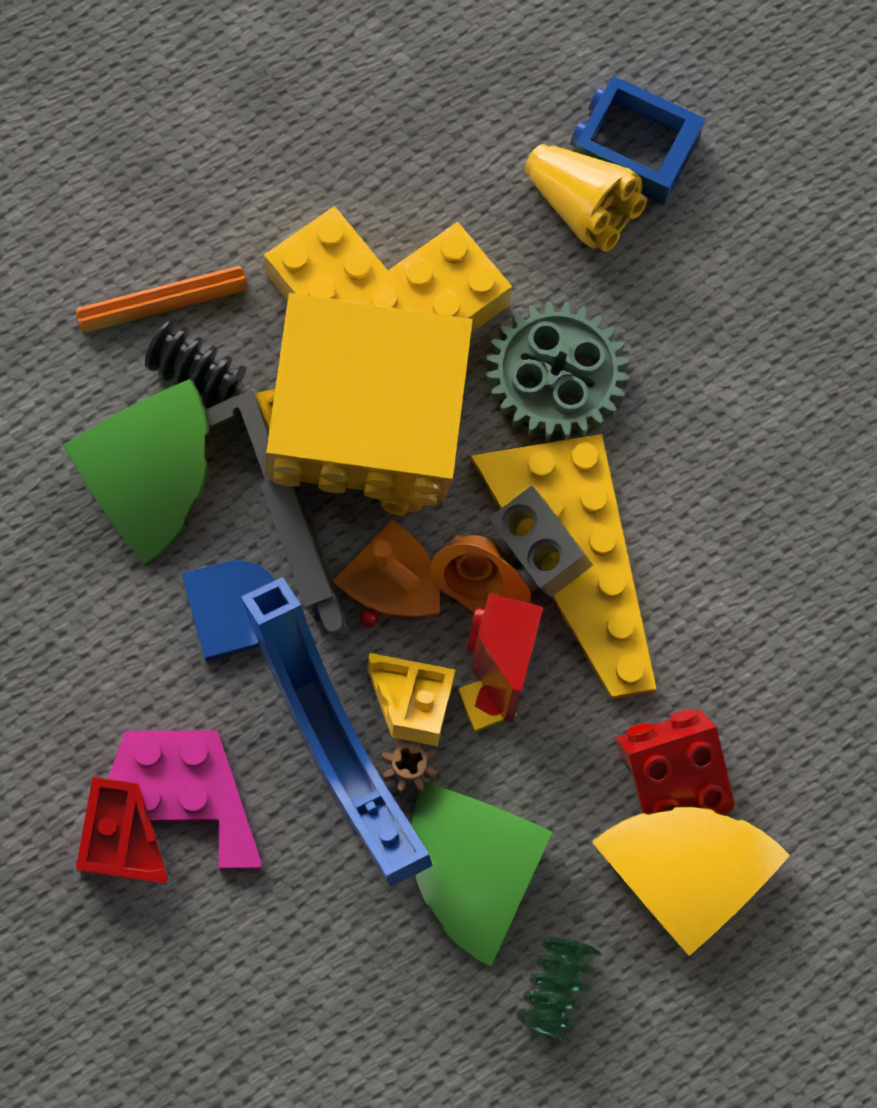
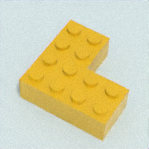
M334 206L264 255L266 276L287 301L289 293L469 318L473 319L471 333L510 305L511 284L459 222H456L390 270H387Z

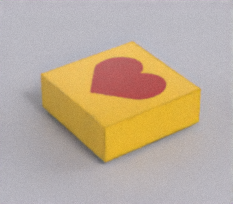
M481 681L474 682L457 690L474 733L504 722Z

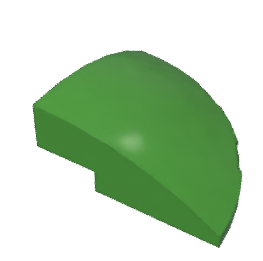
M190 379L130 406L63 446L101 508L144 565L154 561L166 551L185 529L184 519L189 513L194 500L201 498L207 479L209 464L205 460V435L209 433V427L201 397L194 382Z
M423 782V793L418 795L413 812L412 828L428 851L433 866L415 875L418 888L425 904L430 906L436 918L443 925L446 935L473 958L491 967L553 832L487 803Z

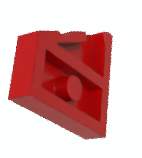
M92 776L76 864L77 872L167 885L168 876L139 783Z

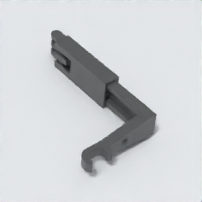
M252 390L206 409L209 433L205 435V439L242 428L241 422L244 420L263 475H265L269 427L264 420L254 392ZM264 477L265 482L260 483L303 605L313 619L321 617L324 627L335 640H343L348 635V627L297 486H282L274 483L272 477Z

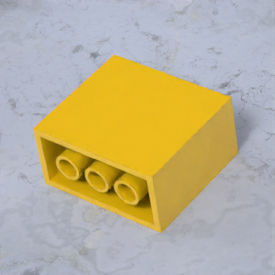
M289 293L266 450L264 477H272L274 483L290 487L299 486L300 482L319 484V489L332 493H343L346 491V488L364 490L365 496L375 499H389L391 494L408 496L410 497V502L419 505H435L437 501L445 502L454 474L473 319Z

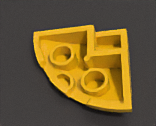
M675 807L672 811L658 812L650 815L641 813L621 821L592 841L616 872L689 956L734 916L790 856L775 840L750 823L716 814L711 809L697 807Z

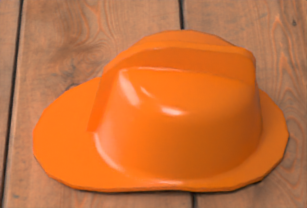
M457 535L449 546H445L434 555L430 563V576L435 585L473 613H475L476 607L485 609L489 593L531 604L530 588L523 581L520 573L505 562L503 552L489 538L481 535H468L465 537Z

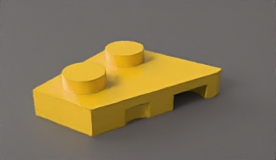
M370 653L367 671L392 738L438 746L454 685L456 670Z

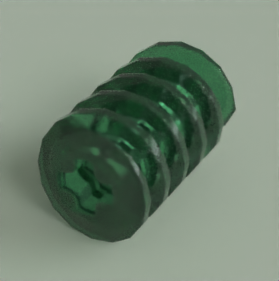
M565 937L544 938L542 946L551 955H539L535 962L545 973H532L529 982L539 991H525L522 998L533 1009H518L516 1017L528 1030L547 1039L562 1044H570L571 1041L560 1032L561 1027L576 1028L577 1022L566 1014L567 1010H582L583 1004L573 996L574 991H589L590 986L579 978L580 974H595L596 968L586 961V957L601 956L602 953L596 948L577 940Z

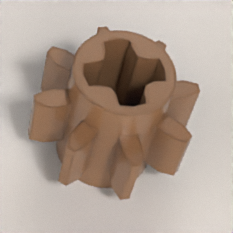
M396 738V751L394 754L382 753L381 760L385 764L392 765L391 769L386 770L382 774L383 781L387 782L394 779L398 783V795H402L406 787L413 786L419 794H422V780L424 777L436 779L437 776L435 769L427 767V763L433 761L436 757L435 750L424 752L420 748L421 743L413 742V744L404 745L401 739ZM408 757L411 763L419 761L416 774L411 775L408 769L399 770L402 758Z

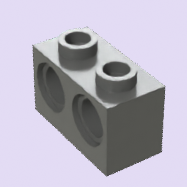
M530 486L489 518L497 529V532L492 535L493 540L507 557L513 553L517 556L523 565L517 571L532 592L540 588L551 598L593 566L592 562L533 486ZM534 519L533 528L527 535L516 536V528L522 520ZM559 553L560 560L558 565L550 571H542L541 564L543 559L548 554Z

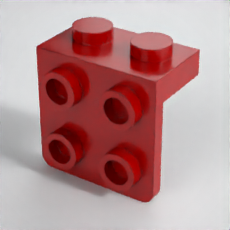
M682 710L671 715L670 720L654 725L651 723L637 724L630 727L626 734L615 737L620 756L631 768L642 813L650 815L658 812L672 811L675 807L711 809L719 815L727 814L733 810L735 802L716 725L701 710Z

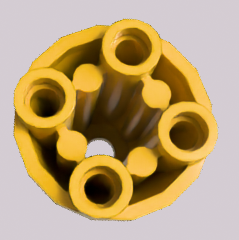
M545 144L536 147L526 161L525 172L530 176L531 182L575 235L592 249L599 248L604 252L613 249L620 238V232L630 218H637L646 206L647 197L641 194V177L629 168L557 146L549 147Z

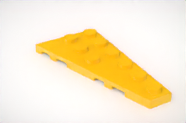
M602 434L471 455V462L478 474L480 473L498 508H503L530 486H533L592 562V567L552 596L559 608L566 625L570 627L584 651V656L610 700L654 693L657 688ZM534 519L522 520L516 528V536L527 535L533 528ZM548 554L542 561L541 570L550 571L554 569L559 563L560 554Z

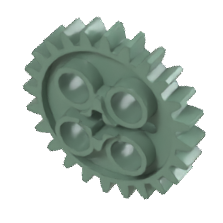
M548 301L546 302L545 312L539 314L536 308L531 305L528 309L527 320L515 313L512 319L514 329L502 325L499 332L502 340L492 339L490 350L496 355L487 356L486 367L493 371L487 373L486 384L496 387L491 390L490 399L491 401L504 400L500 406L499 414L504 416L513 412L512 427L514 429L523 422L528 423L529 437H532L538 428L544 429V437L547 442L552 438L554 431H560L563 440L569 439L572 429H575L581 437H586L588 423L600 430L603 425L602 415L613 418L616 411L613 403L622 404L625 393L619 388L627 387L629 376L621 372L627 370L629 359L618 356L623 352L624 343H610L614 337L615 328L611 327L601 331L599 329L602 320L601 315L596 316L591 321L586 320L587 307L583 306L574 315L570 314L569 302L564 303L561 312H555L553 305ZM545 338L554 342L556 347L552 350H542L534 342ZM580 355H588L594 358L597 364L585 367L578 364L575 358ZM521 356H528L529 359L522 360ZM556 366L564 368V371H561L558 376L551 374V371H554ZM523 376H531L537 379L539 385L535 388H525L517 380ZM591 382L594 386L587 387L585 383ZM562 393H573L580 399V402L575 405H567L561 402L558 396Z

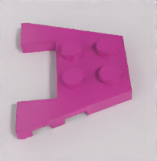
M218 730L125 731L108 779L140 784L151 823L219 822V871L261 870V859Z

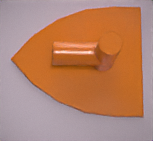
M393 519L332 581L347 596L366 608L380 613L411 618L440 615V589L435 585L430 576L431 560L423 546Z

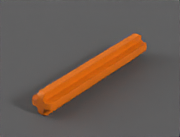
M235 266L79 307L76 310V317L80 330L83 333H88L243 292L247 289V280L242 267Z

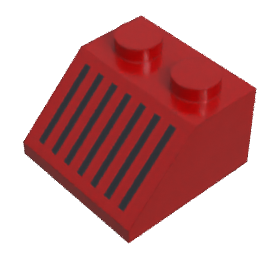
M489 593L485 609L476 607L466 651L474 652L471 669L478 680L482 682L505 722L513 723L544 607Z

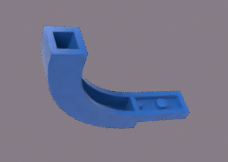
M281 577L241 596L272 676L312 759L354 835L358 834L388 885L392 887L432 867L428 851L387 789L360 742L321 660L302 606L285 579Z

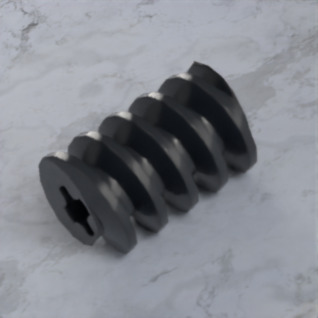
M171 319L166 322L154 335L145 356L146 368L150 371L159 370V375L163 380L170 381L174 379V386L189 379L192 380L200 397L203 398L202 403L206 409L230 399L242 382L247 368L241 365L231 373L229 371L232 363L230 356H226L219 363H216L215 358L218 348L212 346L203 354L200 352L203 338L197 337L188 344L186 340L189 329L183 327L174 335L171 332L175 320Z

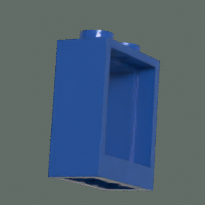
M613 75L606 89L598 87L588 108L593 113L587 124L582 121L579 122L570 140V145L575 147L574 152L629 168L641 177V194L665 205L701 137L706 118ZM614 103L678 132L658 172L593 142Z

